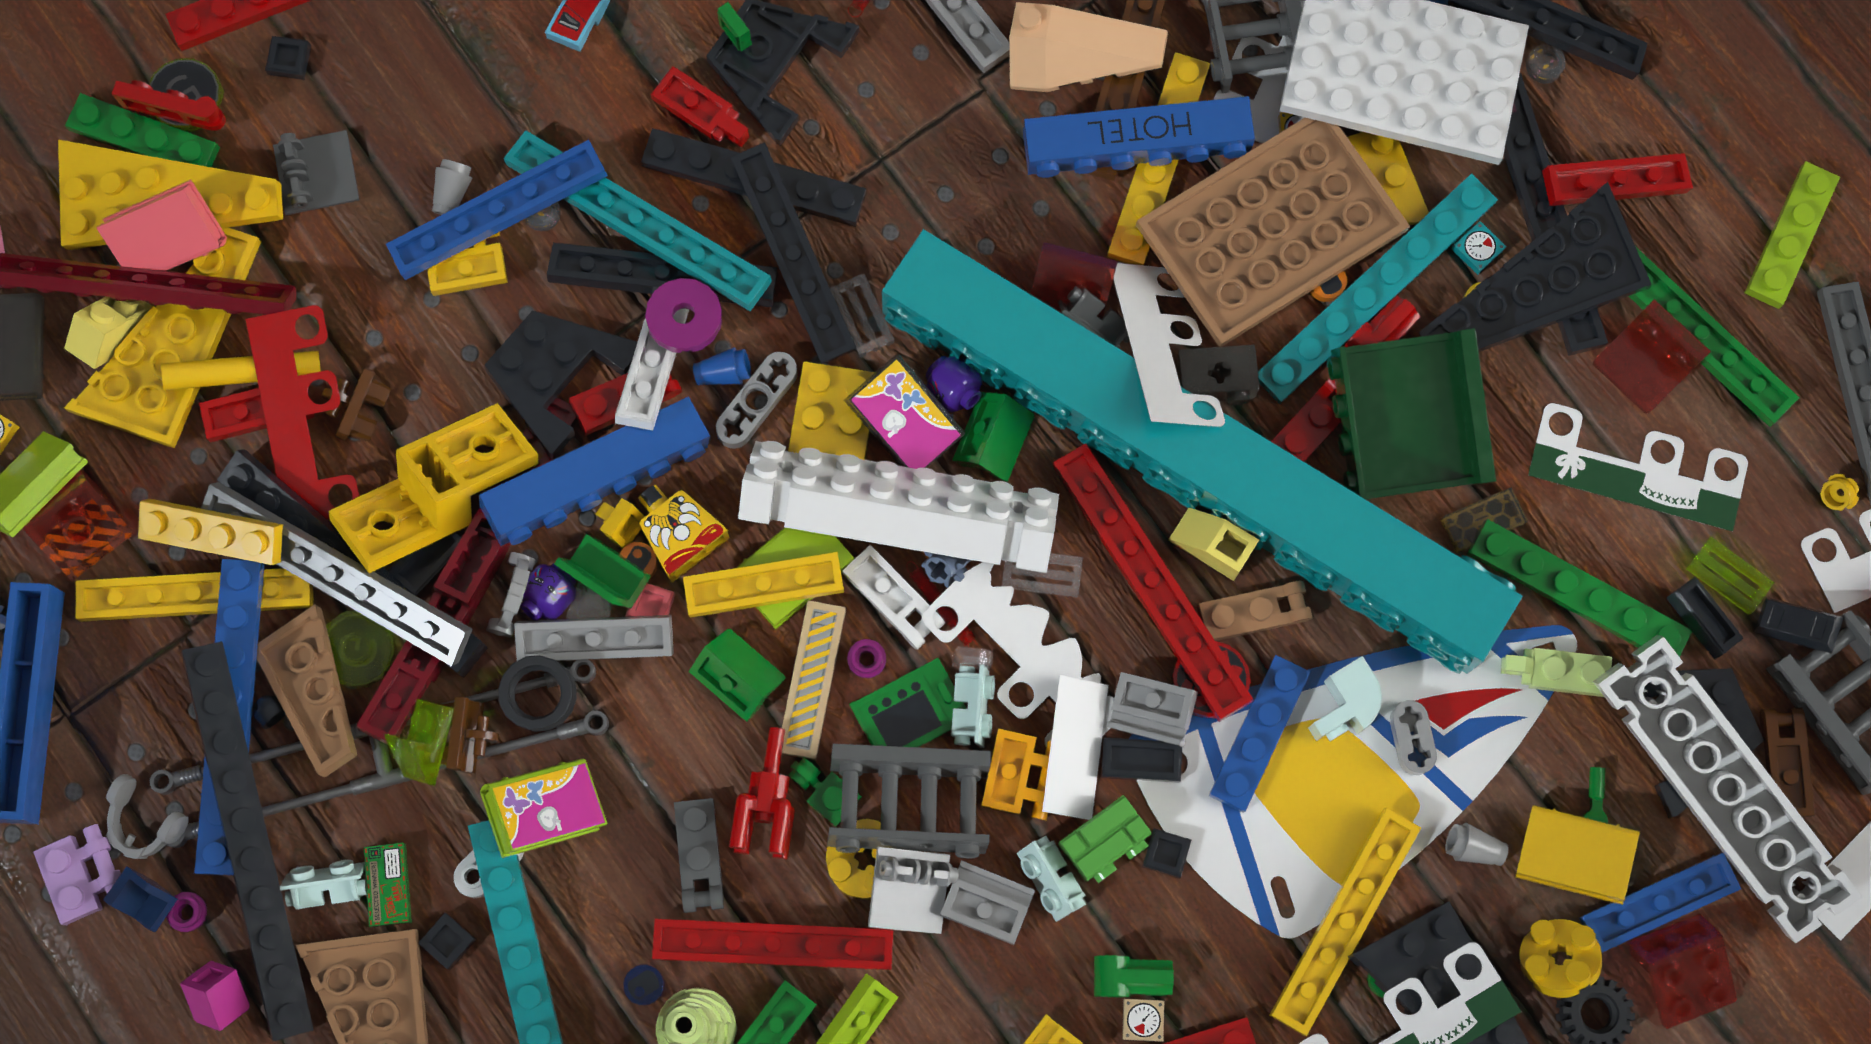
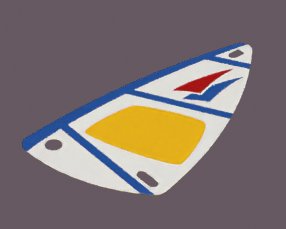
M1561 625L1503 630L1484 662L1468 674L1463 671L1460 674L1452 672L1433 657L1416 650L1412 646L1363 655L1380 684L1382 694L1380 710L1375 720L1359 734L1355 732L1350 722H1347L1346 724L1350 730L1332 741H1329L1327 736L1316 741L1308 727L1339 708L1324 681L1330 675L1361 656L1308 669L1311 673L1244 813L1208 795L1252 703L1221 722L1213 718H1201L1192 715L1189 729L1186 731L1184 738L1185 745L1182 747V753L1186 756L1188 765L1186 771L1181 775L1180 783L1137 780V783L1162 829L1165 832L1192 840L1186 861L1217 893L1254 922L1277 936L1295 938L1321 923L1384 808H1389L1421 827L1399 868L1401 869L1440 835L1473 802L1522 742L1554 691L1530 689L1529 685L1521 684L1522 676L1500 674L1502 658L1505 655L1523 656L1524 649H1532L1533 647L1550 642L1554 643L1555 649L1558 651L1576 653L1577 640L1571 630ZM1261 684L1249 687L1248 692L1253 700ZM1406 700H1414L1425 707L1437 752V760L1434 767L1422 775H1411L1401 768L1391 730L1390 715L1392 710ZM1405 709V714L1399 717L1401 723H1407L1410 734L1414 735L1413 724L1418 721V716L1411 715L1409 709ZM1132 734L1129 738L1137 740L1158 741L1155 739ZM1415 740L1412 741L1414 752L1408 755L1409 762L1415 761L1418 767H1421V762L1427 759L1426 753H1419ZM1276 876L1285 879L1292 899L1295 913L1289 919L1283 918L1280 915L1271 888V880Z

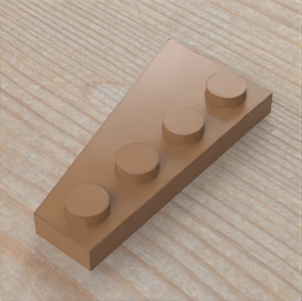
M313 605L260 641L257 649V661L317 774L327 777L355 758L357 751L322 608Z

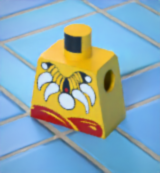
M653 485L646 489L638 498L649 512L639 522V525L672 583L730 538L727 529L683 490L678 491L668 499L657 485Z

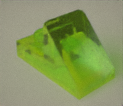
M417 699L408 737L385 733V739L404 777L435 786L454 708Z

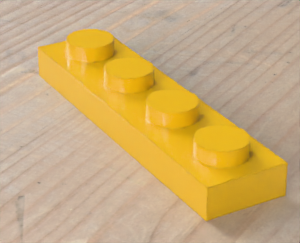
M154 499L140 501L138 539L268 565L281 562L283 524Z
M838 552L683 577L690 618L844 593Z

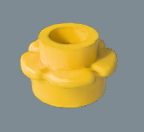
M1834 474L1829 477L1828 482L1823 484L1821 499L1828 508L1841 511L1844 508L1851 509L1858 503L1859 497L1857 493L1859 492V487L1854 479L1845 478L1843 474ZM1842 489L1844 495H1841L1838 490Z

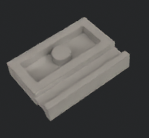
M1121 672L1111 708L1113 710L1111 719L1108 721L1107 727L1184 747L1185 734L1189 729L1198 692Z
M961 860L958 868V880L955 884L952 883L940 916L1014 945L1035 890Z

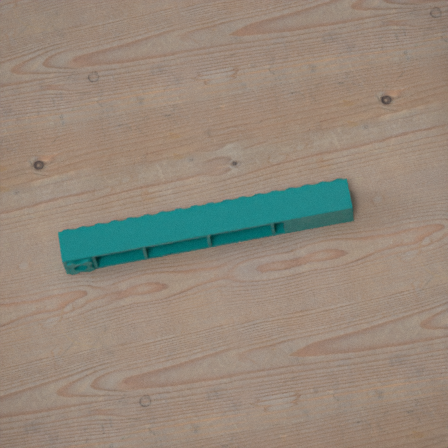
M924 229L882 290V311L886 315L885 320L893 327L910 334L929 349L936 350L938 347L950 356H955L957 359L961 357L965 360V364L974 368L982 376V380L987 385L997 390H1000L1001 387L1014 394L1013 399L1025 408L1038 413L1059 429L1064 430L1067 427L1079 434L1077 438L1083 444L1086 443L1088 447L1103 453L1118 466L1127 470L1132 467L1144 474L1142 478L1145 482L1156 489L1166 492L1183 506L1193 509L1197 507L1205 513L1230 521L1259 539L1254 548L1255 550H1261V548L1275 555L1274 560L1276 563L1302 576L1314 587L1322 591L1330 589L1340 595V601L1345 606L1365 615L1382 629L1388 632H1394V630L1408 637L1407 643L1410 646L1433 657L1452 672L1460 674L1463 671L1468 674L1484 662L1523 597L1515 591L1516 587L1510 581L1489 572L1468 556L1462 555L1459 557L1225 413H1223L1225 423L1221 427L1152 422L1135 359ZM1181 387L1182 393L1192 394ZM1196 401L1193 404V410L1200 418L1211 420L1216 417V410L1209 403Z

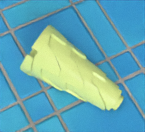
M689 988L675 993L661 1008L656 1022L658 1044H734L737 1032L736 1018L731 1006L722 996L706 988ZM690 1019L692 1022V1028L688 1033H686L685 1026L687 1021Z

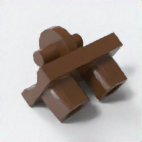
M363 369L351 397L346 395L351 382L345 379L339 380L340 405L334 410L326 411L327 415L337 418L341 406L346 407L335 437L346 441L348 436L368 442L371 439L378 421L363 416L358 412L363 402L383 409L391 391V388L373 379L374 372ZM324 388L321 396L329 401L332 396V389Z
M455 697L454 703L438 706V725L451 728L449 742L436 741L432 754L434 762L446 765V768L476 774L478 756H485L486 742L496 743L499 738L498 733L488 731L489 717L483 716L484 703L471 701L466 697Z

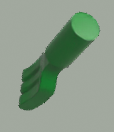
M1590 767V808L1582 817L1608 823V817L1602 807L1603 799L1605 798L1606 768Z

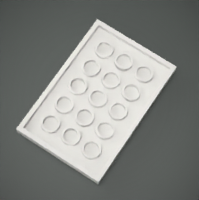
M1304 0L1279 111L1499 165L1503 159L1529 25L1427 0Z

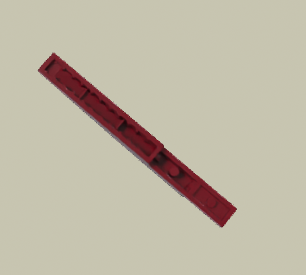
M556 398L546 409L571 427H574L577 418L569 403ZM527 427L523 432V436L538 453V464L493 485L491 489L553 460L546 454L541 443L535 435H532ZM480 507L433 586L435 592L428 602L465 625H468L511 546L510 542L500 546ZM406 640L357 723V729L393 747L431 682L435 683L446 663Z

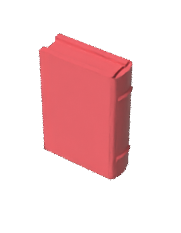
M191 179L103 219L104 223L96 227L121 266L168 271L202 255L207 256L211 251L223 247L227 239L224 231Z

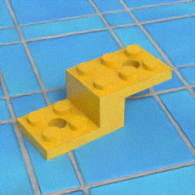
M497 403L396 449L398 479L329 510V518L366 571L371 573L469 526L472 521L471 496L537 465L538 453ZM485 445L493 447L494 450L488 453H480L475 448ZM380 521L393 524L387 530H378L373 527Z

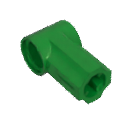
M1117 955L1094 956V997H1130V994L1147 996L1173 995V960L1130 959V956Z

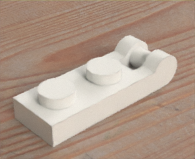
M869 545L842 573L903 635L908 643L918 650L926 642L924 638L931 631L924 625L922 619L913 627L906 618L915 610L922 616L923 612L930 605ZM935 611L933 621L935 626L940 629L945 622Z

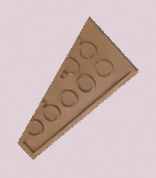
M417 929L296 945L300 957L303 958L309 971L310 980L315 992H318L325 1008L326 1017L338 1044H428L420 945L418 944L419 934Z

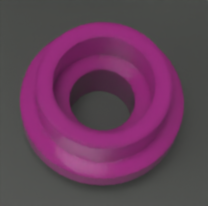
M860 640L848 652L849 668L858 677L873 678L879 675L886 665L885 650L874 640ZM862 654H872L875 658L873 664L870 666L862 665L859 661Z
M182 892L175 895L178 900L166 916L169 925L180 932H192L198 929L204 923L207 916L205 901L199 895L192 892ZM187 905H191L194 913L190 919L185 920L182 917V909Z

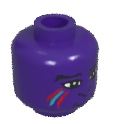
M942 356L929 367L926 373V389L928 394L950 412H956L963 408L969 410L981 398L982 393L979 390L982 385V376L974 368L965 364V360L961 357L957 359L955 356L948 358Z
M554 563L551 566L547 564L538 565L529 575L522 599L523 603L520 605V608L535 621H538L540 618L545 620L558 619L576 597V590L574 588L576 581L574 577Z

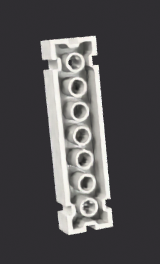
M755 441L750 456V464L747 465L742 481L738 519L769 524L771 519L785 522L784 527L997 565H1000L1001 560L1016 562V568L1047 573L1059 494L1051 493L1043 488H1032L1028 490V493L1013 491L1014 486L1004 481H982L964 474L954 476L937 473L929 468L914 469L897 466L890 461L874 462L862 460L850 454L839 456L822 453L815 448H803L799 453L785 451L786 446L775 441Z
M1656 635L1631 653L1637 662L1629 668L1617 663L1593 681L1613 708L1617 710L1623 706L1626 708L1629 714L1622 718V721L1756 897L1765 904L1771 900L1775 905L1767 911L1788 938L1795 943L1799 942L1822 925L1816 916L1827 909L1837 915L1863 897L1843 870L1833 864L1829 867L1824 864L1832 858L1830 853L1696 678L1688 673L1682 676L1675 668L1681 665L1683 661L1663 636ZM1648 683L1659 684L1661 690H1656V692L1660 693L1656 700L1650 697L1644 698L1643 692H1647L1644 687ZM1797 877L1807 878V881H1802L1806 885L1802 891L1799 892L1792 888V886H1795L1793 881Z

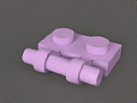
M98 824L83 829L87 844L81 848L76 837L70 835L33 851L61 925H68L102 910L103 908L97 894L104 891L108 893L121 875L120 870H115L108 852L112 848L107 837L102 836ZM91 859H94L100 875L93 881L85 863Z

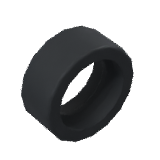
M541 655L526 656L512 663L503 674L498 688L499 704L505 716L517 726L535 732L551 730L563 724L572 713L577 699L576 684L570 672L556 660ZM542 670L550 673L557 679L560 685L561 697L558 705L552 712L544 716L533 717L519 709L515 701V689L523 675L531 671Z

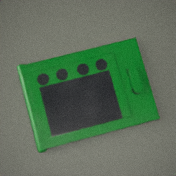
M939 658L849 704L871 745L916 748L952 730L953 708L966 709L963 702L954 701L955 687Z

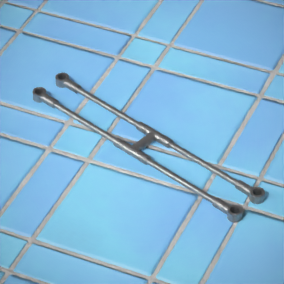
M588 659L576 660L572 666L566 668L573 680L580 683H589L596 675V668ZM581 665L590 666L588 676L579 677L577 675V670ZM545 673L544 677L517 683L515 694L543 686L550 688L558 686L559 683L550 673ZM498 689L466 698L483 703L498 699L499 692ZM455 700L442 704L454 703ZM441 704L414 711L406 726L410 725L411 721L437 715L438 706ZM591 711L584 719L557 726V729L486 747L485 756H478V759L557 738L564 740L587 733L595 736L602 735L608 730L609 720L601 711ZM597 716L602 717V727L597 730L591 729V719ZM357 723L350 725L354 740L369 736L357 729ZM369 736L377 774L351 780L350 784L261 807L263 817L351 793L357 795L422 778L423 774L445 769L446 765L433 761L422 765L416 763L392 769L387 744ZM299 741L253 753L249 757L251 764L305 749ZM197 765L174 772L158 770L150 778L151 789L157 793L168 795L178 786L203 780L204 767ZM167 775L169 784L166 788L160 789L158 781L162 776ZM199 821L189 823L182 836L176 842L167 844V846L180 848L185 845L187 840L197 838Z

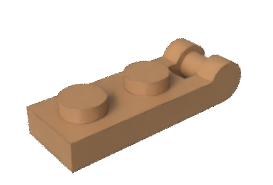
M1295 581L1282 586L1198 604L1200 618L1215 641L1298 624L1313 619L1311 609L1306 607L1303 594L1306 593L1304 581ZM1288 598L1291 611L1281 613L1278 600Z

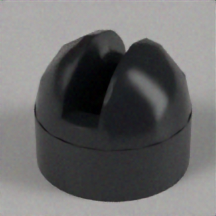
M261 696L253 706V715L264 730L277 724L286 715L276 696Z

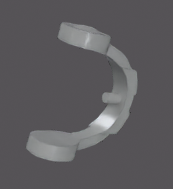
M510 552L507 563L515 566L506 599L501 609L503 613L500 618H491L486 628L487 631L498 636L510 638L515 629L511 621L513 616L518 613L530 574L528 570H533L535 564L534 558L516 552Z
M122 774L113 781L106 795V799L110 803L106 837L112 847L121 851L124 854L123 856L133 859H147L148 856L159 852L167 844H173L182 836L188 825V817L181 812L171 813L159 828L157 838L149 846L140 849L134 847L132 844L136 836L129 834L127 839L125 838L120 817L123 807L129 802L136 788V780L128 774Z

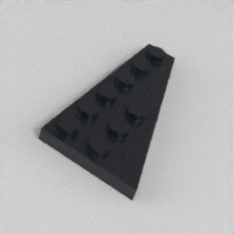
M1449 901L1351 954L1348 958L1357 967L1361 966L1375 979L1374 983L1384 993L1408 978L1420 980L1436 1007L1440 1008L1461 995L1444 968V959L1447 955L1472 941ZM1464 954L1457 959L1455 970L1461 978L1472 980L1481 973L1482 964L1477 956ZM1402 990L1396 997V1001L1404 1008L1406 1015L1417 1013L1422 1006V998L1415 990ZM1512 1017L1467 1044L1529 1043L1516 1019Z

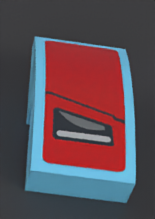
M563 0L545 31L547 39L581 52L593 25H599L610 0Z

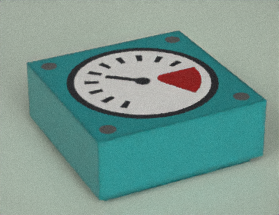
M1479 221L1453 245L1452 250L1479 275L1507 246Z

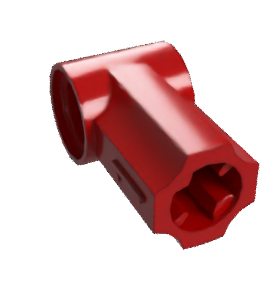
M1396 295L1370 323H1364L1344 347L1400 340L1416 324L1421 316L1407 299Z

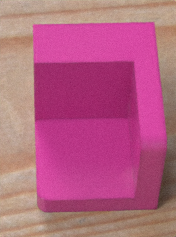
M209 961L180 983L194 1020L215 1030H223L250 1007L237 970L223 964Z

